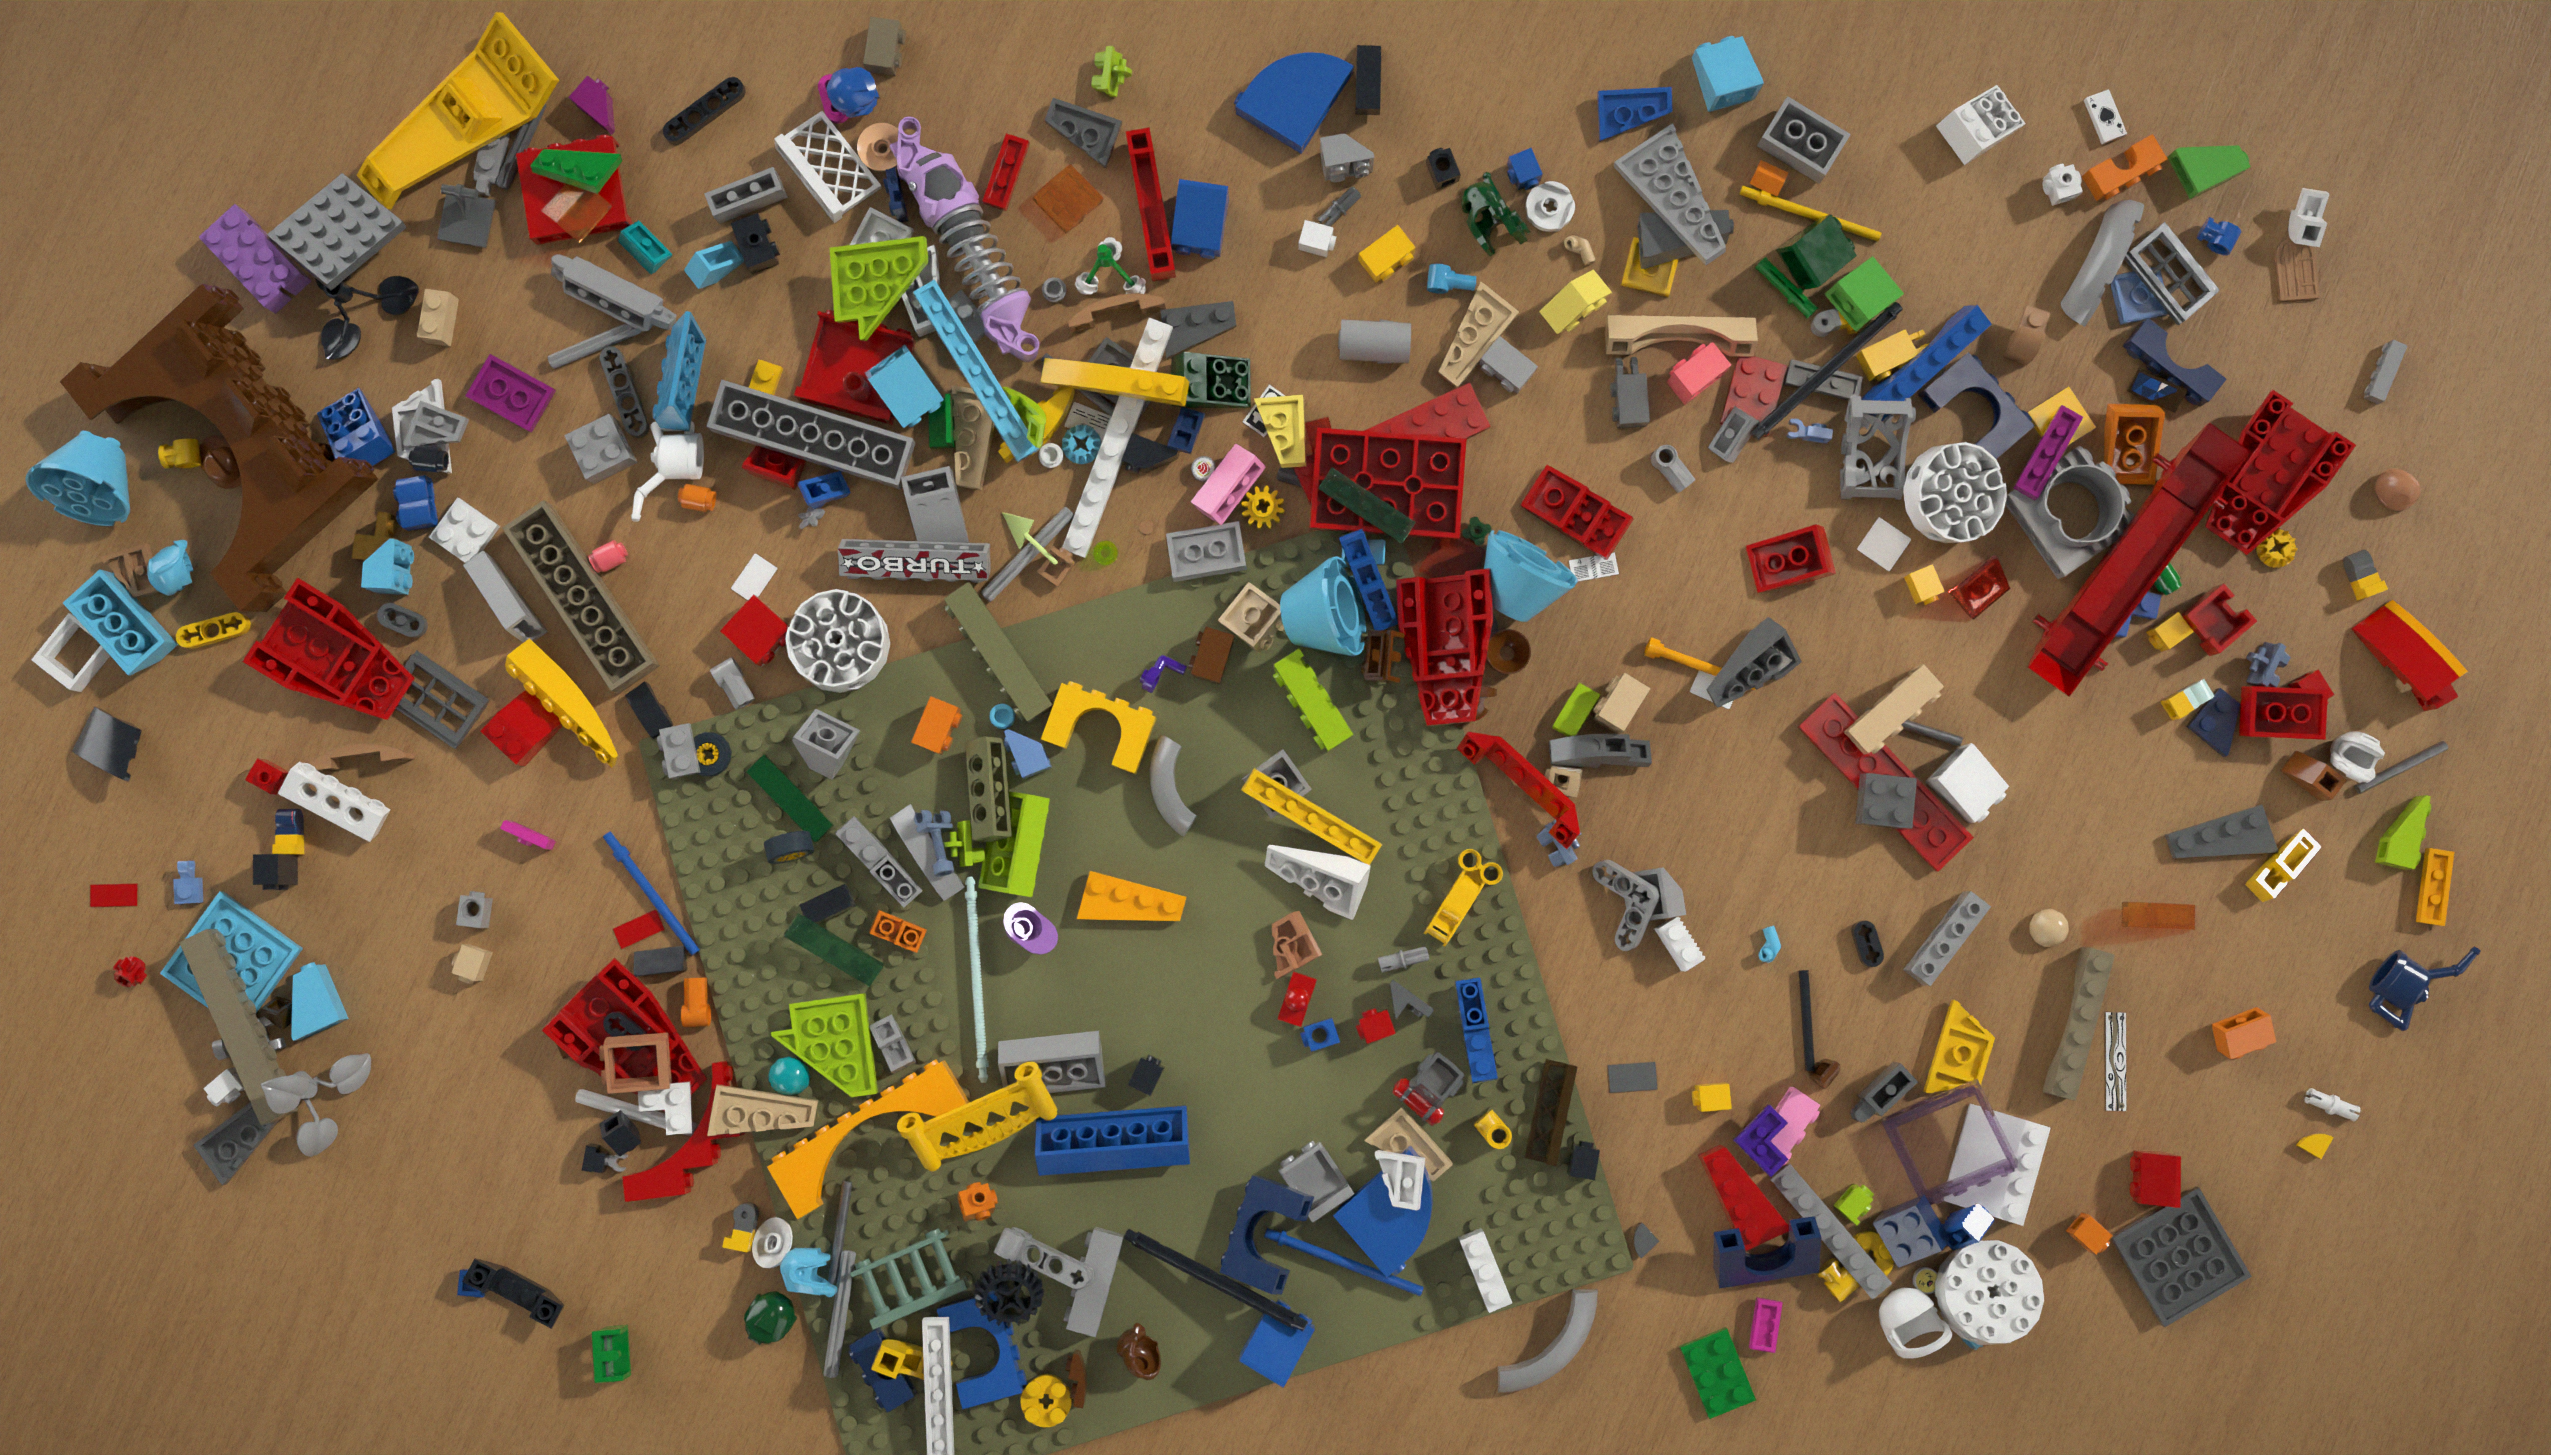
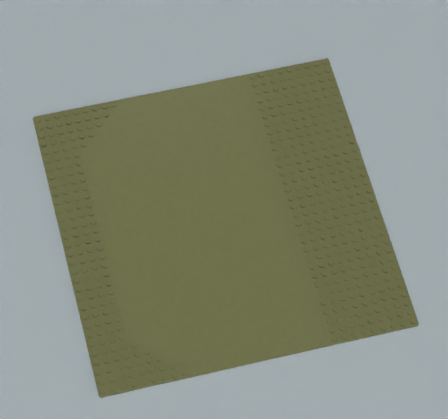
M1314 531L1244 553L1247 570L1174 582L1173 577L1169 576L1001 628L1053 705L1061 683L1068 685V682L1071 681L1082 685V690L1091 693L1092 689L1106 694L1105 699L1114 702L1115 698H1119L1129 702L1128 707L1138 710L1139 706L1153 711L1152 716H1155L1157 719L1137 774L1111 765L1121 739V726L1113 714L1104 710L1089 711L1080 717L1074 727L1067 749L1041 740L1051 710L1031 723H1028L1026 719L1021 721L1015 713V721L1012 726L1007 729L995 727L990 721V711L994 706L1007 704L1012 709L1017 706L1012 698L1007 701L999 689L1003 686L999 679L993 680L986 670V667L989 666L984 658L980 660L974 653L972 647L975 644L971 638L887 663L875 679L856 690L838 693L821 690L817 686H813L691 724L693 738L704 732H712L724 737L730 745L732 754L727 769L713 777L701 776L696 773L682 776L675 780L670 779L668 775L664 774L662 768V761L665 760L664 752L659 750L657 737L655 739L648 737L639 741V748L696 943L700 949V957L738 1087L780 1094L770 1086L771 1084L768 1079L771 1066L780 1058H796L805 1063L809 1069L811 1077L808 1087L802 1093L793 1096L818 1100L814 1126L752 1131L776 1217L787 1221L792 1230L793 1240L790 1251L794 1248H820L821 1252L830 1254V1260L826 1261L827 1265L818 1267L817 1275L828 1281L842 1181H851L852 1189L843 1251L850 1250L856 1253L855 1264L868 1258L870 1262L926 1239V1233L939 1228L940 1232L948 1230L949 1234L942 1238L941 1241L955 1275H959L960 1279L966 1276L970 1283L968 1289L881 1326L880 1328L887 1340H898L923 1347L922 1320L924 1317H939L937 1308L940 1305L974 1296L975 1283L977 1279H980L982 1271L987 1272L989 1264L996 1267L998 1260L1002 1264H1007L1008 1259L995 1254L994 1251L1004 1228L1011 1229L1012 1227L1030 1233L1033 1239L1079 1261L1081 1256L1086 1257L1088 1247H1084L1088 1232L1093 1233L1095 1227L1124 1235L1128 1229L1135 1232L1139 1231L1160 1242V1244L1168 1246L1270 1300L1277 1302L1279 1299L1291 1307V1311L1297 1314L1303 1313L1313 1320L1311 1324L1315 1326V1330L1289 1378L1633 1269L1631 1255L1600 1158L1598 1160L1595 1180L1573 1177L1567 1174L1572 1144L1579 1145V1140L1594 1143V1148H1596L1576 1082H1574L1557 1166L1524 1158L1545 1059L1569 1064V1060L1475 765L1456 749L1465 736L1462 724L1453 723L1427 726L1418 697L1417 683L1414 682L1411 673L1413 670L1410 659L1407 658L1404 649L1406 648L1404 639L1393 638L1392 651L1399 652L1401 660L1400 662H1391L1390 676L1400 678V683H1381L1364 680V675L1361 672V665L1366 658V650L1364 648L1360 654L1348 656L1297 646L1289 640L1284 629L1283 631L1278 630L1272 637L1274 641L1268 650H1262L1258 653L1218 621L1248 582L1280 604L1282 594L1327 559L1335 556L1341 558L1342 545L1339 538L1352 532ZM1364 533L1367 540L1383 539L1386 541L1385 563L1377 565L1398 620L1396 579L1415 577L1402 536ZM1346 563L1348 566L1345 567L1348 576H1352L1349 563ZM1364 602L1366 633L1361 634V642H1364L1365 637L1368 636V630H1374ZM1399 624L1384 630H1393L1400 632ZM1205 627L1226 632L1235 637L1220 685L1192 677V670L1188 669L1191 656H1197L1199 646L1195 644L1199 631L1204 632ZM1298 648L1304 655L1302 657L1303 660L1311 666L1316 674L1318 683L1325 688L1332 700L1331 703L1337 707L1354 734L1353 737L1329 752L1325 748L1321 750L1313 739L1316 733L1312 727L1309 729L1305 727L1300 719L1303 713L1298 706L1293 708L1286 697L1290 693L1285 686L1280 688L1273 677V674L1276 673L1274 664ZM1159 656H1167L1187 666L1184 675L1164 667L1154 691L1150 693L1142 689L1143 684L1140 683V678L1144 670H1150L1152 666L1154 667ZM930 696L959 707L961 709L960 714L963 715L958 728H953L950 735L953 738L952 744L948 752L944 751L943 755L911 743ZM815 709L860 730L844 765L832 780L811 770L792 741L795 734ZM1009 729L1043 744L1052 768L1026 779L1022 778L1021 774L1016 775L1011 761L1015 760L1012 751L1007 752L1005 748L1008 791L1050 798L1033 896L1027 897L978 888L983 861L974 863L973 866L959 867V850L958 857H951L950 848H944L946 859L953 862L954 871L965 888L946 901H943L906 847L890 817L910 804L916 813H921V810H929L932 814L931 823H934V814H940V811H948L951 815L950 824L953 825V828L945 833H941L943 842H950L949 832H957V822L967 820L971 822L965 742L985 736L1005 738L1004 731ZM1161 734L1182 746L1175 766V785L1184 805L1197 816L1185 837L1178 834L1165 821L1155 804L1151 792L1150 763L1154 748ZM714 749L704 750L703 753L706 755L705 761L707 759H714L712 754ZM1282 749L1312 789L1302 797L1382 844L1370 864L1368 883L1353 920L1329 911L1323 907L1324 902L1314 895L1311 897L1303 893L1305 891L1304 888L1295 882H1287L1265 866L1267 847L1269 845L1346 856L1360 861L1280 813L1271 819L1257 799L1241 790L1245 784L1242 778ZM764 754L834 824L817 843L812 840L814 852L807 857L780 864H771L767 861L763 844L766 840L781 834L803 830L746 772ZM853 816L884 845L922 889V892L904 908L835 834ZM972 840V848H984L985 852L986 842ZM1466 849H1473L1480 854L1482 865L1491 862L1498 864L1503 871V876L1497 884H1485L1450 941L1444 947V943L1428 933L1426 935L1423 933L1462 872L1458 865L1459 854ZM1467 853L1463 856V864L1466 867L1471 868L1475 865L1476 857L1473 854ZM1492 866L1487 867L1484 871L1485 878L1489 881L1495 880L1497 870ZM1090 871L1187 897L1180 921L1077 919ZM967 877H973L975 880L974 889L977 891L978 897L975 900L977 901L975 903L977 904L976 917H978L976 919L978 920L977 930H979L977 932L979 935L977 936H979L978 946H980L978 949H980L979 962L981 964L979 965H981L980 975H982L980 978H982L981 991L983 993L981 994H983L982 1007H984L983 1020H985L983 1023H985L984 1036L986 1038L984 1039H986L985 1049H987L985 1052H987L986 1058L989 1061V1067H986L988 1079L985 1083L980 1082L978 1078L979 1068H976V1061L978 1059L975 1035L977 1033L975 1032L976 1019H974L976 1016H974L975 1010L973 1006L975 1004L973 1003L974 994L972 990L974 988L972 987L973 974H971L973 971H971L972 965L970 960L972 958H970L971 949L969 945L971 942H969L970 933L968 929L970 926H968L969 917L967 916V911L969 910H967L968 901L965 899V892H967L965 882ZM847 884L856 907L816 926L805 928L804 922L807 921L799 905L840 885ZM1016 903H1026L1047 918L1055 926L1058 934V941L1054 949L1049 953L1039 955L1033 954L1021 945L1012 942L1007 936L1003 923L1004 914L1010 906ZM878 909L927 929L917 953L869 933ZM1296 911H1300L1322 953V956L1294 971L1317 979L1301 1027L1277 1019L1293 972L1276 979L1277 960L1276 955H1273L1275 939L1272 936V924ZM1433 926L1434 929L1447 936V933ZM1421 947H1426L1428 950V961L1408 965L1407 969L1403 967L1384 973L1381 972L1378 957L1392 955L1400 952V950L1405 952ZM1480 977L1498 1079L1472 1084L1455 981ZM1392 979L1434 1009L1429 1018L1425 1015L1421 1018L1409 1010L1411 1005L1407 1003L1398 1018L1395 1019L1389 985ZM865 993L869 1026L892 1014L916 1063L893 1074L870 1029L878 1093L851 1097L771 1036V1032L792 1029L789 1004ZM1376 1008L1377 1012L1387 1009L1396 1034L1368 1044L1365 1039L1360 1040L1356 1025L1360 1024L1358 1019L1363 1017L1362 1012ZM1332 1017L1340 1043L1312 1052L1310 1046L1304 1047L1300 1033L1305 1032L1303 1026ZM1316 1028L1312 1032L1314 1041L1322 1042L1326 1039L1327 1033L1324 1029ZM1099 1031L1105 1087L1049 1093L1057 1107V1115L1187 1106L1190 1143V1164L1039 1176L1035 1158V1119L1020 1131L998 1143L975 1152L943 1159L939 1169L929 1171L922 1165L908 1139L901 1136L897 1129V1123L908 1113L919 1114L923 1122L936 1117L920 1112L894 1111L882 1113L864 1120L843 1138L836 1147L825 1171L821 1199L824 1204L798 1220L767 1166L773 1163L771 1158L783 1151L786 1154L791 1153L795 1150L793 1145L804 1138H807L808 1142L816 1138L815 1132L826 1125H829L830 1128L839 1124L837 1119L849 1111L852 1115L859 1112V1105L871 1098L873 1102L882 1098L880 1093L892 1085L895 1089L904 1084L902 1079L914 1072L917 1076L925 1072L924 1066L935 1059L939 1063L944 1060L946 1061L969 1102L1002 1089L1003 1084L998 1066V1041ZM1435 1052H1438L1451 1061L1464 1074L1460 1089L1452 1098L1448 1097L1441 1106L1444 1110V1116L1440 1123L1431 1126L1426 1121L1424 1122L1407 1105L1400 1102L1392 1091L1395 1083L1400 1079L1407 1078L1411 1080L1417 1075V1067L1427 1055H1433ZM1148 1054L1162 1060L1160 1065L1165 1067L1151 1096L1128 1085L1142 1056L1147 1058ZM1550 1065L1548 1076L1553 1084L1562 1079L1564 1068ZM1548 1081L1546 1082L1545 1089L1551 1086ZM1561 1084L1556 1086L1558 1092L1560 1090ZM1553 1089L1544 1094L1543 1102L1547 1108L1557 1103L1558 1096ZM1012 1102L1009 1115L1015 1116L1019 1112L1027 1111L1029 1107L1018 1102ZM1541 1105L1540 1113H1542V1112L1545 1111V1109H1544V1107H1543L1542 1105ZM1403 1106L1453 1163L1435 1181L1430 1180L1433 1192V1207L1427 1232L1418 1249L1405 1262L1406 1267L1396 1275L1399 1278L1423 1286L1421 1296L1286 1245L1278 1246V1242L1264 1238L1267 1228L1280 1233L1285 1231L1288 1236L1380 1270L1333 1216L1335 1210L1348 1199L1313 1223L1309 1217L1307 1221H1298L1274 1211L1265 1214L1258 1221L1254 1230V1245L1257 1252L1265 1260L1290 1270L1282 1295L1267 1293L1219 1273L1221 1258L1227 1251L1230 1242L1229 1234L1235 1227L1238 1219V1208L1243 1203L1246 1195L1245 1187L1247 1182L1251 1179L1252 1175L1266 1177L1289 1187L1283 1176L1278 1172V1169L1282 1167L1280 1162L1290 1155H1293L1295 1158L1303 1153L1301 1148L1311 1141H1314L1315 1144L1320 1141L1355 1194L1382 1170L1379 1159L1376 1160L1375 1151L1381 1149L1364 1141L1365 1138ZM1490 1109H1493L1512 1134L1510 1144L1503 1149L1493 1148L1473 1125ZM1553 1109L1552 1111H1550V1113L1552 1114L1553 1117H1554L1555 1109ZM989 1112L986 1125L992 1126L996 1122L1004 1121L1006 1117ZM1548 1114L1538 1119L1537 1126L1542 1133L1552 1127V1120ZM966 1122L963 1135L970 1136L973 1132L981 1131L982 1127ZM1496 1129L1492 1132V1140L1494 1142H1501L1505 1138L1503 1129ZM1537 1130L1535 1133V1138L1540 1135ZM944 1132L941 1136L940 1146H947L950 1142H956L959 1140V1137ZM1550 1133L1545 1136L1547 1141H1549ZM1542 1138L1533 1144L1531 1154L1545 1157L1547 1145ZM976 1182H981V1185L988 1183L990 1190H995L998 1200L994 1213L991 1214L990 1218L982 1221H976L975 1218L964 1222L957 1199L958 1192L966 1190L968 1185ZM1482 1228L1512 1300V1304L1490 1313L1485 1306L1458 1239L1459 1236ZM1123 1239L1096 1337L1066 1329L1068 1322L1064 1321L1067 1306H1073L1075 1298L1070 1296L1072 1288L1037 1271L1038 1278L1042 1280V1289H1044L1042 1305L1038 1307L1036 1315L1030 1314L1029 1322L1021 1319L1019 1326L1016 1322H1012L1014 1335H1011L1013 1345L1017 1344L1019 1348L1020 1360H1017L1019 1369L1024 1370L1027 1384L1038 1375L1052 1374L1061 1378L1071 1390L1073 1383L1078 1384V1381L1068 1379L1069 1372L1065 1371L1068 1355L1073 1356L1075 1349L1080 1350L1087 1375L1085 1405L1083 1409L1073 1407L1074 1399H1072L1071 1409L1063 1422L1052 1427H1039L1026 1420L1021 1408L1022 1393L962 1409L956 1386L957 1382L960 1379L982 1374L993 1369L998 1363L1000 1349L994 1335L984 1328L974 1326L950 1332V1351L953 1363L951 1366L954 1455H1048L1273 1384L1275 1382L1239 1361L1240 1352L1263 1313L1132 1246L1131 1242ZM932 1244L919 1248L918 1252L932 1286L935 1285L936 1289L945 1286L944 1281L946 1278ZM1034 1248L1031 1252V1257L1036 1262L1040 1258V1252ZM908 1253L894 1259L909 1296L912 1295L913 1299L922 1296L921 1291L923 1289ZM1056 1259L1053 1266L1055 1271L1060 1272L1062 1270V1262ZM1015 1260L1011 1262L1012 1264H1016L1018 1261ZM885 1263L871 1269L885 1306L888 1305L890 1309L899 1306L897 1302L899 1297ZM1078 1272L1077 1276L1081 1277L1082 1272ZM862 1274L852 1277L839 1372L835 1378L826 1377L823 1374L835 1295L827 1297L826 1295L799 1293L846 1455H927L924 1380L908 1375L917 1390L916 1395L887 1413L885 1408L881 1409L875 1399L876 1392L872 1385L869 1387L862 1377L864 1371L859 1363L855 1364L850 1357L849 1351L851 1349L849 1345L873 1330L869 1320L876 1316L874 1313L876 1309ZM1022 1285L1021 1290L1023 1294L1028 1296V1289ZM1135 1323L1145 1327L1146 1336L1158 1342L1161 1369L1159 1374L1152 1380L1146 1381L1132 1375L1123 1361L1124 1357L1118 1355L1116 1351L1120 1336L1127 1329L1133 1328ZM1044 1394V1397L1039 1399L1044 1407H1048L1049 1404L1054 1402L1053 1399H1049V1394Z

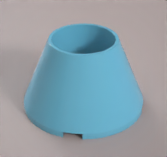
M1494 530L1490 532L1484 569L1489 568L1491 572L1492 607L1504 615L1521 622H1527L1573 589L1577 584L1578 580L1571 570L1560 561H1557L1555 564L1545 556L1547 552L1501 530L1497 534H1494Z
M1335 556L1327 559L1286 590L1281 596L1280 612L1285 632L1294 645L1355 656L1362 652L1365 645L1364 642H1361V634L1366 633L1365 613L1354 576H1348L1345 567L1348 565L1340 557Z

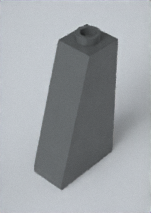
M1710 210L1712 219L1716 223L1724 243L1727 244L1729 235L1734 232L1733 219H1729V210ZM1656 212L1640 213L1637 231L1641 269L1694 254Z

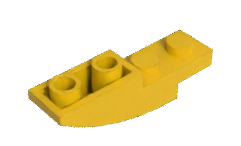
M1060 386L1053 392L1054 396L1047 402L1042 400L1038 403L1046 415L1042 446L1052 438L1065 419L1075 395L1074 388ZM1004 441L1000 445L1001 449L998 452L1004 461L1008 463L1014 456Z

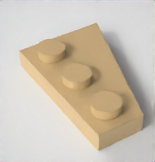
M1403 1106L1364 1140L1383 1151L1399 1154L1411 1145L1420 1157L1425 1158L1424 1165L1432 1181H1435L1453 1165L1452 1161Z

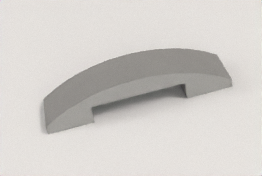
M910 804L890 817V820L925 876L943 901H946L964 889L965 886L955 871L950 875L941 877L934 875L933 865L937 863L932 837L929 833H917L916 828L918 826L914 822L916 811Z

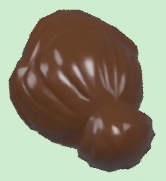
M1135 1323L1133 1328L1127 1329L1120 1336L1116 1351L1118 1355L1124 1357L1123 1361L1132 1375L1146 1381L1152 1380L1159 1374L1161 1369L1158 1342L1146 1336L1145 1327Z

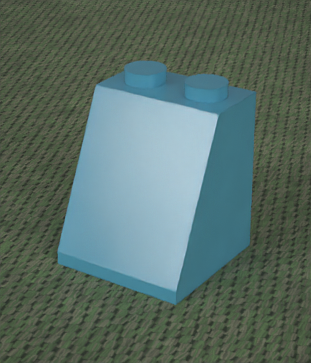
M1729 36L1723 38L1720 43L1712 45L1710 42L1699 45L1694 51L1692 60L1708 112L1756 98L1764 82L1743 36L1738 38Z
M903 345L865 372L869 382L903 428L907 425L909 427L916 425L921 421V415L927 411L929 413L936 411L942 405L940 402L944 400L906 345Z

